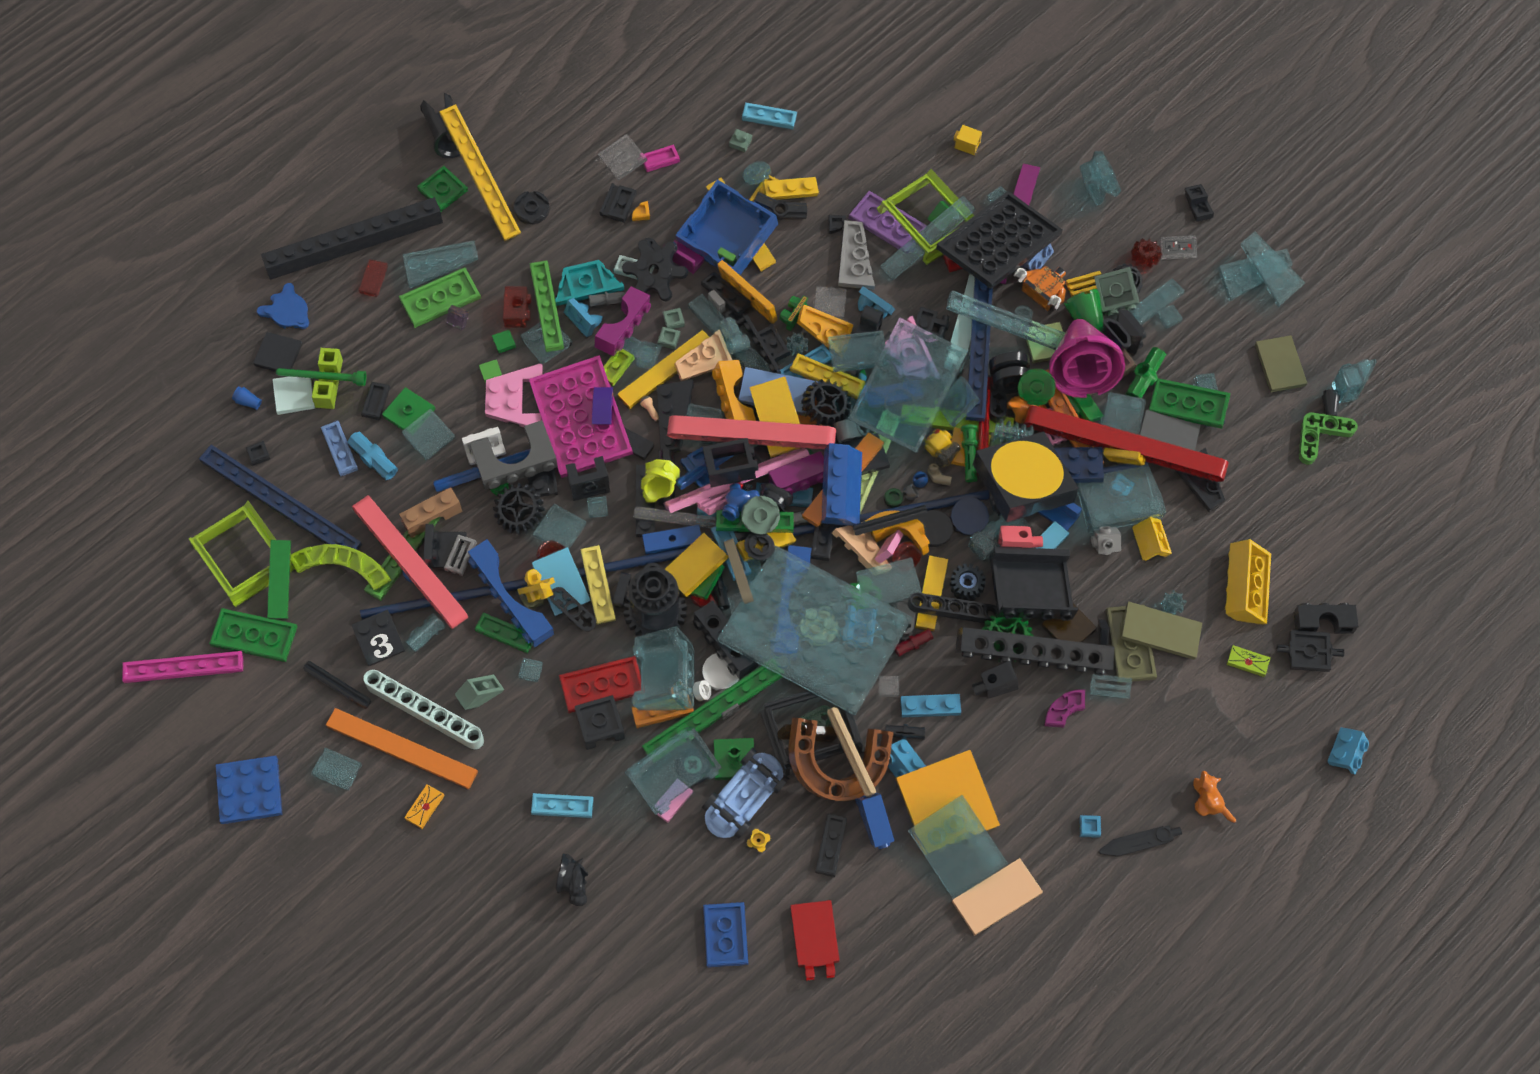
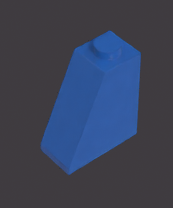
M876 792L871 797L864 795L855 799L871 844L874 847H878V849L890 846V842H894V837L881 794Z

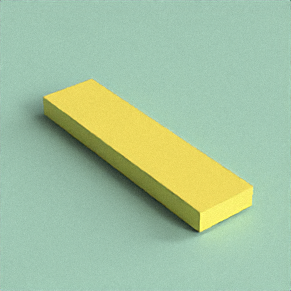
M600 546L580 549L596 624L616 621Z

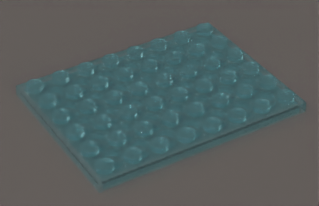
M775 546L774 553L766 560L750 586L754 601L744 604L743 599L741 600L717 638V641L856 716L909 626L912 617L790 552Z

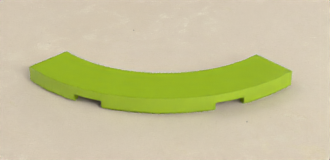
M323 544L306 547L291 554L290 560L298 573L318 565L336 564L349 567L358 572L375 591L392 581L387 572L374 559L351 547Z

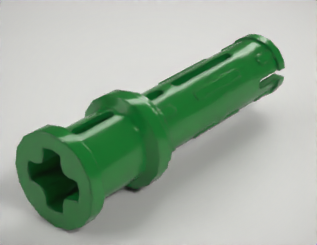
M972 424L961 426V431L963 432L961 445L964 448L965 481L968 483L977 481L973 461L978 446V441L976 440L978 427Z

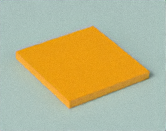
M971 750L895 778L924 854L1000 826Z

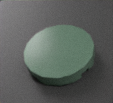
M755 496L743 505L741 519L744 526L750 532L766 534L773 531L778 525L780 513L777 503L771 498Z

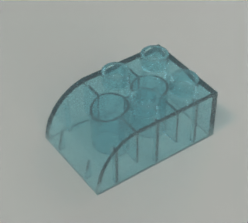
M899 318L848 419L917 453L932 428L967 358L968 351Z

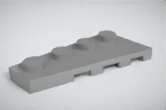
M844 221L838 283L840 287L862 288L864 286L867 289H875L863 222Z

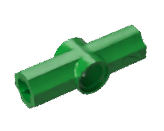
M1153 347L1145 361L1136 366L1134 370L1136 376L1126 392L1129 398L1139 402L1148 386L1153 385L1157 381L1158 376L1156 372L1167 355L1163 350Z

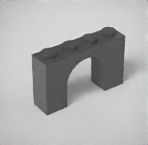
M542 420L524 426L531 449L529 455L519 463L506 464L499 461L493 453L488 437L470 443L485 490L495 489L499 485L514 483L518 479L532 477L537 473L551 471L558 467L554 450Z

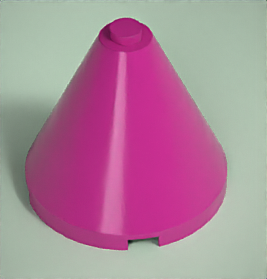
M1083 319L1074 320L1070 324L1049 363V373L1055 380L1056 388L1068 396L1087 398L1086 394L1098 392V395H1101L1111 390L1121 380L1125 371L1124 356L1120 347Z

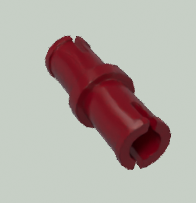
M927 628L915 636H908L907 640L893 647L898 657L913 649H919V646L934 638L931 631Z

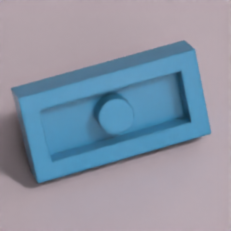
M862 286L859 291L861 295L858 299L859 311H863L866 305L871 307L875 304V309L884 312L883 319L888 313L892 315L895 311L892 305Z
M572 298L568 300L564 313L586 337L591 336L594 328L601 323L603 316L589 315L587 313L589 306L584 303H578Z

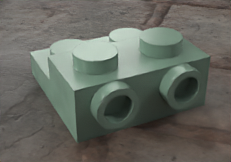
M1130 267L1094 276L1104 314L1107 313L1108 316L1118 314V310L1124 308L1129 311L1134 310L1136 305L1140 304Z

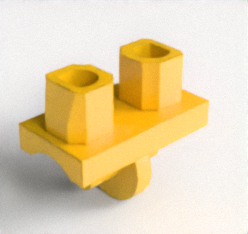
M531 569L525 574V582L528 585L517 589L519 595L525 594L528 603L540 598L542 600L554 595L550 585L555 583L553 577L541 580V574L537 570Z

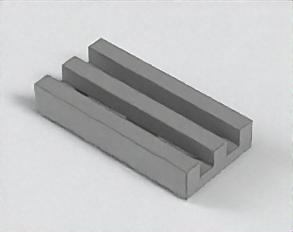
M458 535L444 566V571H451L453 574L458 573L460 576H463L468 565V551L476 546V540ZM461 541H464L456 562L452 567L451 564ZM468 543H470L469 548H468V550H467V553H466V555H465V557H464V560H463V562H462V564H461V567H460V569H458L459 564H460V562H461V560H462V557H463V555H464V553H465V550H466V548H467V546H468Z

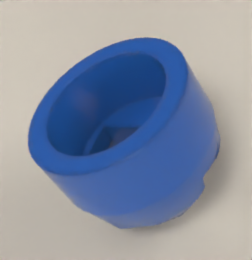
M918 471L913 476V484L917 488L925 487L928 483V476L926 473Z

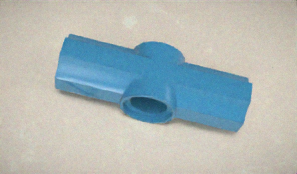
M360 431L350 436L347 441L348 445L360 455L362 461L369 468H373L385 480L392 479L398 471L397 467L385 456V453L377 444H372Z

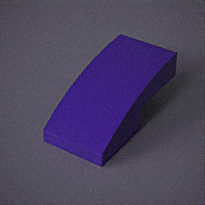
M594 387L592 405L593 425H612L613 387Z

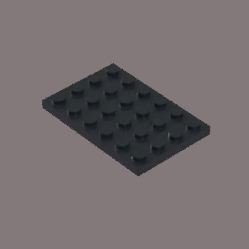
M1007 191L937 243L936 249L992 289L1062 235L1063 229Z

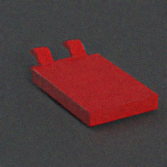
M831 900L790 905L798 967H805L806 981L815 980L814 967L825 966L826 977L834 978L836 975L834 963H838L840 960Z

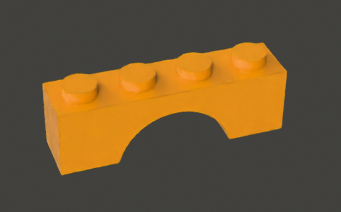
M739 360L718 361L712 370V376L717 384V394L720 396L721 409L725 413L726 419L756 421L753 408L740 403L734 394V387L738 386L743 377Z

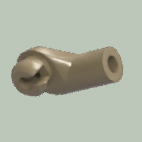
M930 464L927 472L931 480L935 484L950 486L952 477L942 475L938 470L939 466L937 464Z

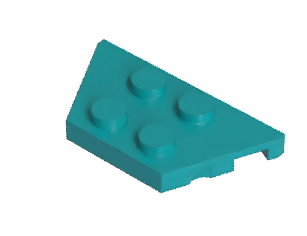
M600 260L563 268L555 303L556 306L567 304L568 300L572 298L580 301L589 299V295L623 291L624 284L620 283Z

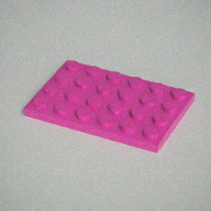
M600 355L529 379L542 421L557 459L561 478L568 476L566 471L567 464L575 463L578 473L596 467L594 462L596 457L603 456L604 462L608 463L633 454L614 396L612 425L592 424L594 387H610Z

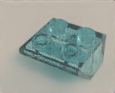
M1364 359L1359 363L1345 364L1340 368L1332 383L1333 389L1338 390V393L1341 395L1340 404L1357 400L1377 363L1376 359Z

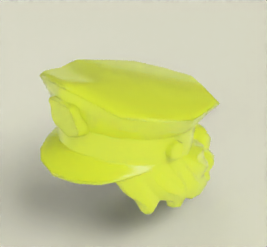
M656 459L645 463V473L647 475L641 480V489L643 490L645 501L649 503L656 502L658 499L667 498L673 493L675 480L680 478V469L671 461Z

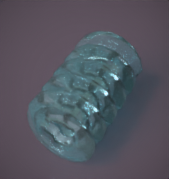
M1001 419L998 424L996 422L992 441L995 442L997 437H999L1000 443H1003L1004 439H1007V442L1027 437L1033 435L1034 428L1030 425L1028 430H1026V424L1019 428L1018 422H1015L1012 427L1011 421L1004 425V421Z

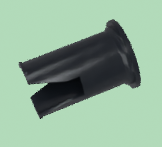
M444 93L445 108L453 106L451 96ZM423 100L420 110L424 114L435 139L433 148L436 154L442 158L460 156L439 112L436 113Z

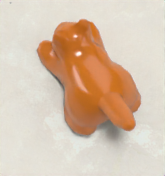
M1015 396L1007 402V409L1013 411L1015 414L1014 420L1019 424H1024L1029 406H1036L1028 404L1020 396ZM1039 405V407L1047 409L1046 405Z
M1202 771L1200 779L1195 778L1193 781L1194 789L1200 795V798L1195 803V810L1201 816L1222 813L1227 820L1235 823V817L1225 807L1224 799L1216 786L1221 778H1215L1206 771Z

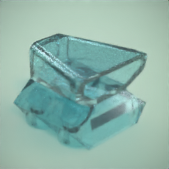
M1095 151L1090 161L1080 165L1079 168L1084 185L1096 205H1100L1104 201L1106 193L1117 197L1121 192L1114 170L1103 151Z

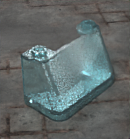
M677 626L635 637L633 653L642 662L641 691L634 692L632 696L633 706L638 710L692 709L694 707V648L691 641Z
M688 726L636 762L624 773L655 815L658 813L662 815L670 809V801L702 778H714L719 774L718 770L722 767L695 728Z

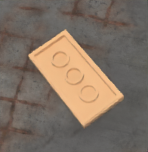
M1019 858L954 898L952 903L975 936L1038 897L1043 891Z

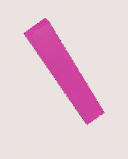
M235 651L123 662L122 681L124 683L243 672V652Z

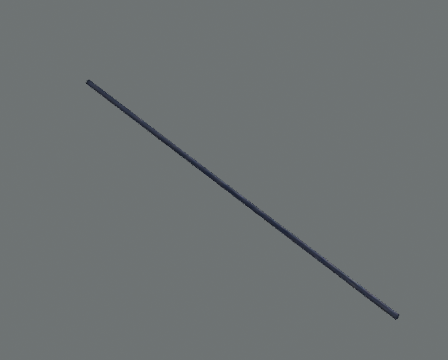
M1145 461L1143 466L1124 463L1103 467L1104 477L1147 469L1149 464ZM988 489L860 514V523L885 511H904L922 505L926 506L927 511L954 506L961 499L968 497L976 498L980 501L990 498V491ZM813 524L794 527L793 535L799 536L814 533L815 526ZM835 524V528H834V529L840 528V527H844V526H846V525H836V524ZM688 547L603 563L605 573L644 566L649 563L675 560ZM584 567L577 568L580 577H586ZM525 579L502 583L507 592L528 585ZM490 586L451 593L456 601L492 594L489 591ZM426 598L360 610V614L363 620L385 610H388L390 614L431 607L432 605Z

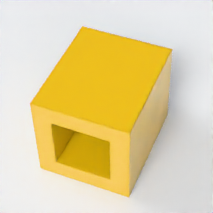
M962 125L960 131L957 130L953 140L956 141L955 149L975 155L981 142L982 132Z

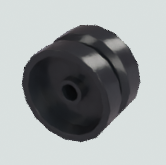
M1015 351L1006 352L993 357L989 361V371L992 376L991 384L994 391H1002L1005 394L1018 392L1019 379L1025 372L1030 370V361L1027 354Z

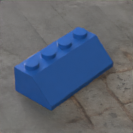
M829 443L824 449L821 523L846 526L860 523L862 452L849 445Z

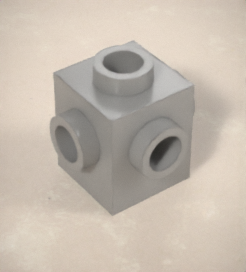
M1101 526L1099 529H1094V536H1091L1092 547H1095L1098 554L1102 555L1121 551L1120 531L1117 527Z

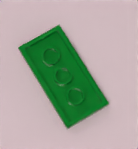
M1157 378L1149 411L1222 429L1231 393Z
M221 608L209 644L212 647L242 651L245 654L286 662L297 630V624Z

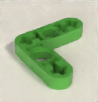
M1307 413L1301 423L1300 461L1303 464L1310 465L1316 460L1319 433L1352 437L1358 428L1356 421L1332 415ZM1309 419L1312 420V422L1314 423L1313 425L1310 424V422L1308 421ZM1325 422H1332L1334 424V428H1327L1325 426ZM1346 425H1349L1350 431L1347 430ZM1305 435H1312L1315 441L1308 442L1305 439ZM1308 448H1311L1309 452L1310 458L1306 455Z

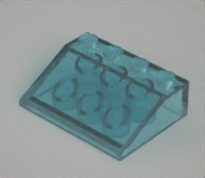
M1148 465L1104 473V482L1076 483L1079 488L1078 495L1088 533H1093L1094 529H1099L1101 526L1119 528L1138 524L1149 517L1162 519L1166 514L1161 492Z
M963 795L955 798L908 830L953 899L1008 864Z

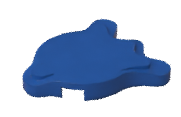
M286 283L281 293L271 296L272 305L260 306L257 309L260 317L271 318L282 328L293 326L294 328L306 329L309 326L307 304L301 296L295 293L294 286L291 283Z

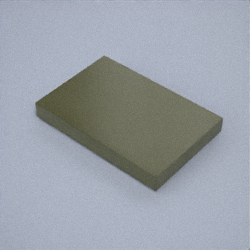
M1291 335L1256 341L1255 347L1270 392L1307 385V380Z

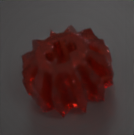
M1142 238L1140 242L1136 241L1134 243V247L1131 250L1132 261H1136V266L1141 264L1143 269L1146 266L1151 269L1153 265L1159 263L1162 257V248L1157 245V240L1151 242L1150 238L1147 241Z

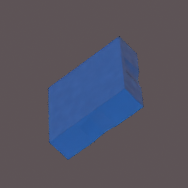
M717 179L702 199L698 209L689 216L675 236L679 243L704 257L706 262L718 268V263L721 260L726 263L724 257L719 259L717 252L720 247L736 255L737 262L733 267H730L741 275L777 227L778 221L774 213L756 202L744 198L738 191Z

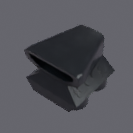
M1119 310L1116 321L1111 318L1103 320V334L1116 343L1122 351L1126 350L1129 353L1136 354L1138 349L1143 347L1142 340L1146 338L1145 329L1129 310Z

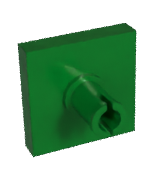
M754 738L714 739L715 780H730L743 766L740 763L752 747L754 748Z

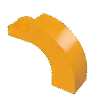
M900 511L881 512L870 517L865 521L890 515ZM918 519L870 532L877 543L900 530L903 535L913 541L923 556L929 552L928 544L930 542L925 535L924 525Z

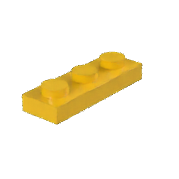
M816 177L763 182L764 195L776 200L814 197L819 194Z

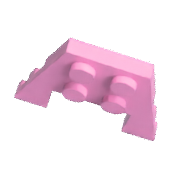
M537 364L486 380V417L506 423L519 424L520 427L541 421L540 413L522 414L523 382H530V378L542 375L543 365Z

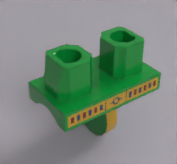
M803 295L800 299L792 296L788 307L794 309L793 312L783 309L779 320L787 324V330L792 331L796 325L801 307L807 305L808 297Z

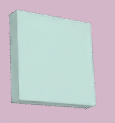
M282 377L273 379L278 415L315 409L312 400L313 388L311 378Z

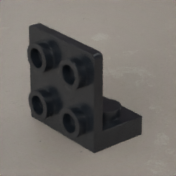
M426 524L424 562L429 568H444L457 536L467 537V533L435 531L434 524ZM461 541L451 564L452 567L456 562L464 541ZM465 550V553H464V555H463V557H462V560H461V562H460L458 568L461 567V564H462V562H463V560H464V557H465V555H466V550Z

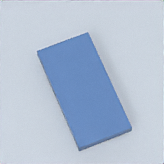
M745 367L738 401L755 406L749 387L785 376L798 415L805 416L807 411H802V395L806 388L815 381Z

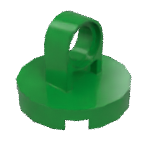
M1043 369L1028 370L1019 379V396L1030 405H1044L1055 395V380L1049 372Z

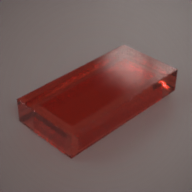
M369 259L359 288L361 294L378 297L388 267L387 263Z

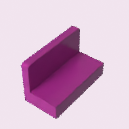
M674 240L673 242L677 244L678 250L673 255V262L679 266H685L689 272L694 274L703 264L704 257Z

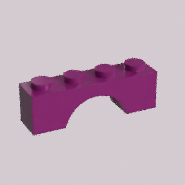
M630 287L623 296L621 310L626 315L625 319L615 324L604 323L595 335L594 347L612 356H615L618 350L621 351L625 340L631 337L634 327L639 326L644 313L647 314L651 307V303H649L650 295Z

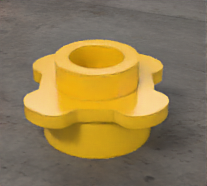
M754 829L751 838L747 840V846L756 848L758 852H764L766 843L770 841V835L759 831V829Z

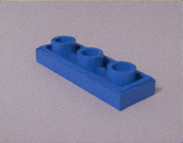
M699 525L643 534L645 553L652 554L689 547L701 536Z

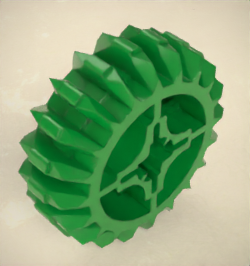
M992 615L990 616L992 621H985V627H982V630L1015 634L1017 629L1021 635L1034 636L1031 634L1032 627H1027L1028 620L1022 622L1023 618L1007 619ZM994 643V649L998 652L1001 649L1000 644ZM1014 644L1013 651L1019 654V647Z

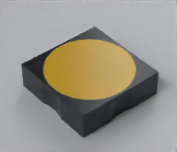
M1045 432L976 451L973 467L983 484L991 492L994 502L1006 523L1031 516L1042 510H1051L1075 502L1079 488Z

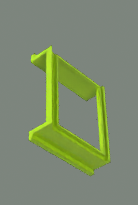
M932 169L885 201L883 200L881 205L877 207V211L880 214L888 210L925 251L923 261L926 265L943 255L936 249L937 243L949 234L930 245L895 205L930 183L965 222L974 216Z
M249 501L198 535L189 538L191 545L197 550L235 607L269 586L270 565L235 588H232L203 545L248 517L270 548L271 540L276 539ZM290 561V572H292L295 568Z

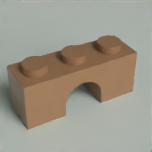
M450 487L399 515L409 536L413 538L424 532L426 524H429L432 520L438 517H443L447 520L461 513L462 509L458 498Z

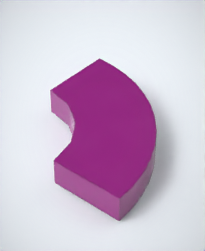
M1085 690L1067 692L1052 703L1047 712L1044 726L1064 728L1069 715L1085 709Z

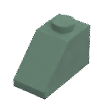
M493 674L467 679L455 693V696L463 708L467 710L481 706L502 693L504 688Z

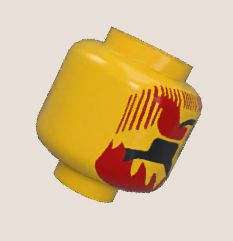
M935 429L925 439L926 445L924 447L933 457H941L952 447V436L946 430Z

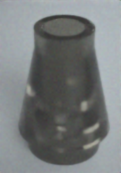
M953 441L948 446L937 451L934 456L935 463L941 468L949 466L961 450L960 445Z

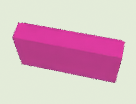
M674 144L640 155L646 172L680 162Z

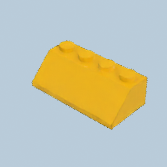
M1251 539L1230 543L1225 610L1226 614L1236 621L1264 625L1267 624L1271 553Z

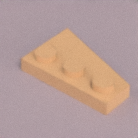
M719 329L710 338L704 340L698 347L675 362L674 365L680 380L684 381L711 372L718 361H729L732 358Z

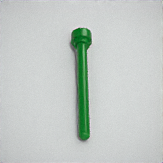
M282 368L276 370L278 376L351 381L357 386H365L367 378L366 371L345 374Z

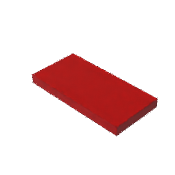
M636 656L559 675L568 713L575 712L576 705L613 695L615 701L645 694Z

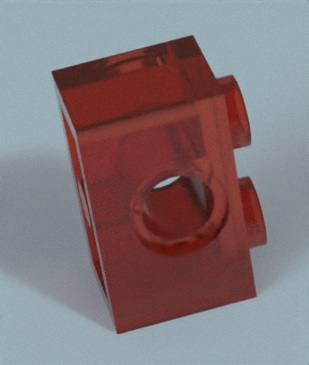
M505 286L504 327L527 328V321H530L531 318L528 305H531L532 297L531 294H528L526 286Z

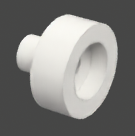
M705 680L695 682L693 689L690 691L691 696H695L698 701L708 700L711 697L709 683Z

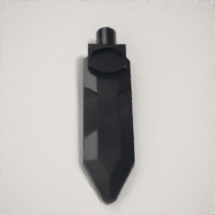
M1161 826L1119 837L1102 847L1099 853L1122 856L1160 846L1173 841L1174 836L1182 835V830L1180 827L1170 829V826Z

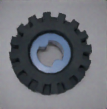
M963 564V567L959 565L957 570L954 569L951 575V592H954L955 597L960 596L959 599L961 600L966 598L969 601L971 598L973 601L976 597L979 598L984 591L986 583L985 575L983 576L984 572L982 570L979 571L978 566L973 568V564H970L969 567H967V564ZM966 578H969V580L971 579L970 586L964 585V581Z

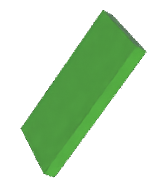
M465 267L399 296V300L414 328L481 299V295Z

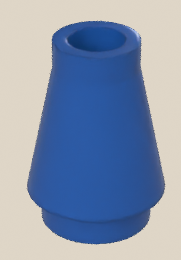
M237 387L232 396V400L236 404L256 410L262 403L261 399L245 387Z

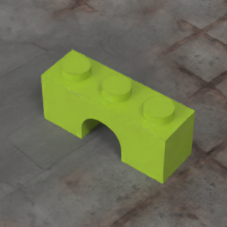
M321 348L318 360L319 371L341 373L343 359L340 350ZM319 379V381L314 382L312 400L315 408L334 409L339 380Z

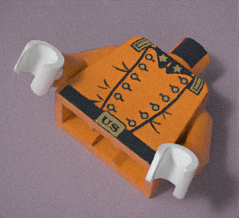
M1048 267L1030 271L1018 268L1014 273V277H1019V282L1024 280L1022 291L1047 311L1050 310L1052 305L1057 310L1059 305L1064 303L1066 290L1064 288L1065 281L1062 278L1066 275V272L1063 268L1058 267L1054 272Z

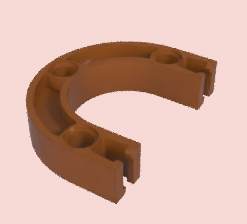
M792 718L789 760L792 770L802 786L818 797L835 801H849L864 796L855 773L847 778L835 780L825 775L818 767L814 756L818 721ZM801 722L807 723L805 735H801ZM868 729L865 754L862 762L874 787H876L883 778L889 764L893 732ZM877 733L882 734L880 746H877ZM801 739H803L805 742V746L802 750L798 746V743ZM877 750L880 752V758L878 760H876L874 757V754ZM833 785H836L837 787V793L835 795L831 793V788L833 787Z

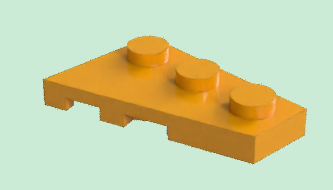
M803 305L797 324L842 359L849 344L853 324Z

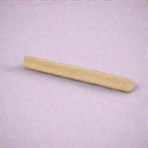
M833 707L827 711V715L864 795L871 797L876 793L875 787L838 708Z

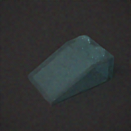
M1109 392L1105 402L1102 425L1139 435L1146 399Z

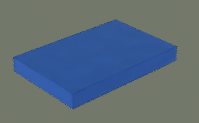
M744 902L703 905L707 968L748 965Z

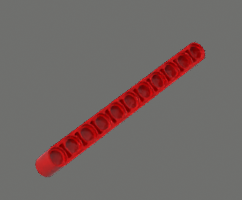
M1029 406L1024 425L1030 429L1093 447L1140 452L1143 458L1146 459V462L1212 481L1223 482L1229 464L1227 460L1039 406Z

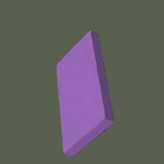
M868 191L849 214L848 219L863 222V227L908 255L917 242L888 210L883 214L877 211V207L881 205L884 199ZM897 208L923 237L928 230V226Z

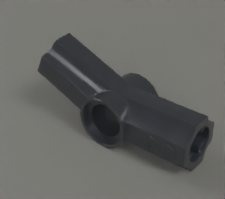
M760 192L755 197L754 202L774 213L777 220L807 218V203L776 200ZM781 207L784 213H777L775 208Z

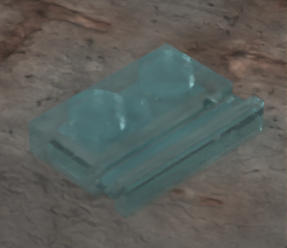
M324 748V752L316 763L312 775L349 791L362 764L328 748Z

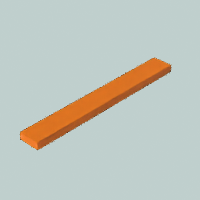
M337 708L334 709L326 724V727L466 789H470L478 773V770Z

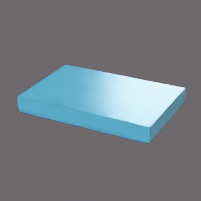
M568 547L532 562L533 568L541 574V580L554 578L555 583L550 585L551 589L556 587L564 588L581 605L591 601ZM561 591L559 593H553L555 595V601L559 599L563 602V604L560 605L562 608H564L565 604L571 600L568 597L567 600H564L562 598L563 593ZM548 597L547 600L550 604L554 616L563 613L551 602L550 597ZM570 604L567 607V611L577 607V605Z

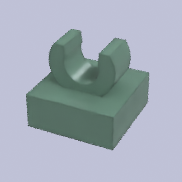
M736 129L729 142V147L746 152L752 140V135Z

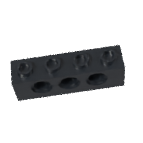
M714 601L694 612L693 624L695 628L703 632L704 638L710 646L713 645L720 660L724 659L727 662V668L732 675L736 674L740 679L758 667V657ZM714 624V625H716L717 627H716V628H710L709 625ZM727 639L729 642L723 643L720 640ZM736 653L739 654L740 657L735 658L731 655Z

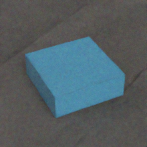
M1080 815V837H1101V816Z

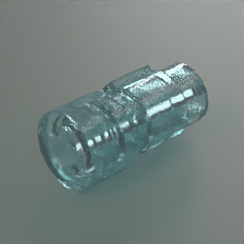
M434 613L428 616V620L425 619L423 621L424 624L421 627L418 626L409 634L410 637L405 641L413 651L417 652L434 635H438V631H442L446 627Z

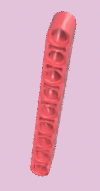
M673 415L669 417L667 436L673 439L729 442L748 438L749 444L824 450L829 443L835 444L836 429L830 426Z
M369 495L352 506L361 521L451 629H454L468 618L461 605Z

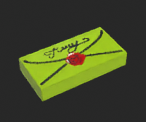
M1233 645L1227 665L1265 677L1271 657Z

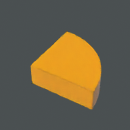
M648 201L640 203L632 212V221L650 220Z

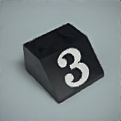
M388 610L351 625L368 666L405 652Z

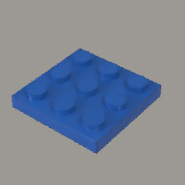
M277 756L216 764L221 824L282 815Z

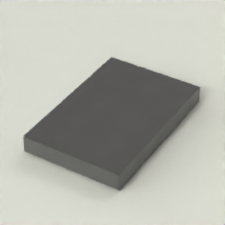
M1146 410L1140 435L1195 451L1200 424Z

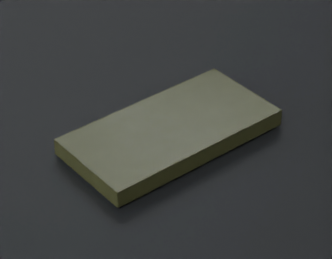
M1128 601L1120 639L1195 660L1198 653L1202 623Z
M1126 606L1106 608L1111 646L1114 647V666L1117 683L1156 680L1157 674L1152 648L1120 639Z

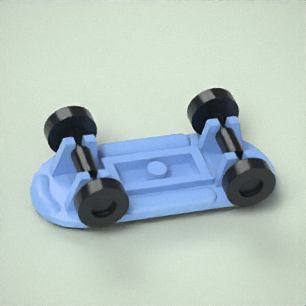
M752 747L740 763L743 766L718 795L714 792L701 807L706 811L705 823L712 834L720 838L735 836L739 839L751 825L749 820L773 792L777 794L790 779L786 775L783 776V768L774 756L767 753L756 754L757 750Z

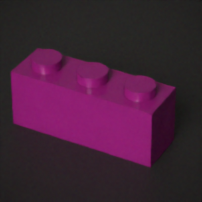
M821 451L769 471V483L785 489L790 494L800 490H807L810 486L817 483H823L824 457Z

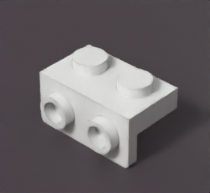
M498 427L462 438L470 465L476 464L470 443L487 437L495 457L506 454Z

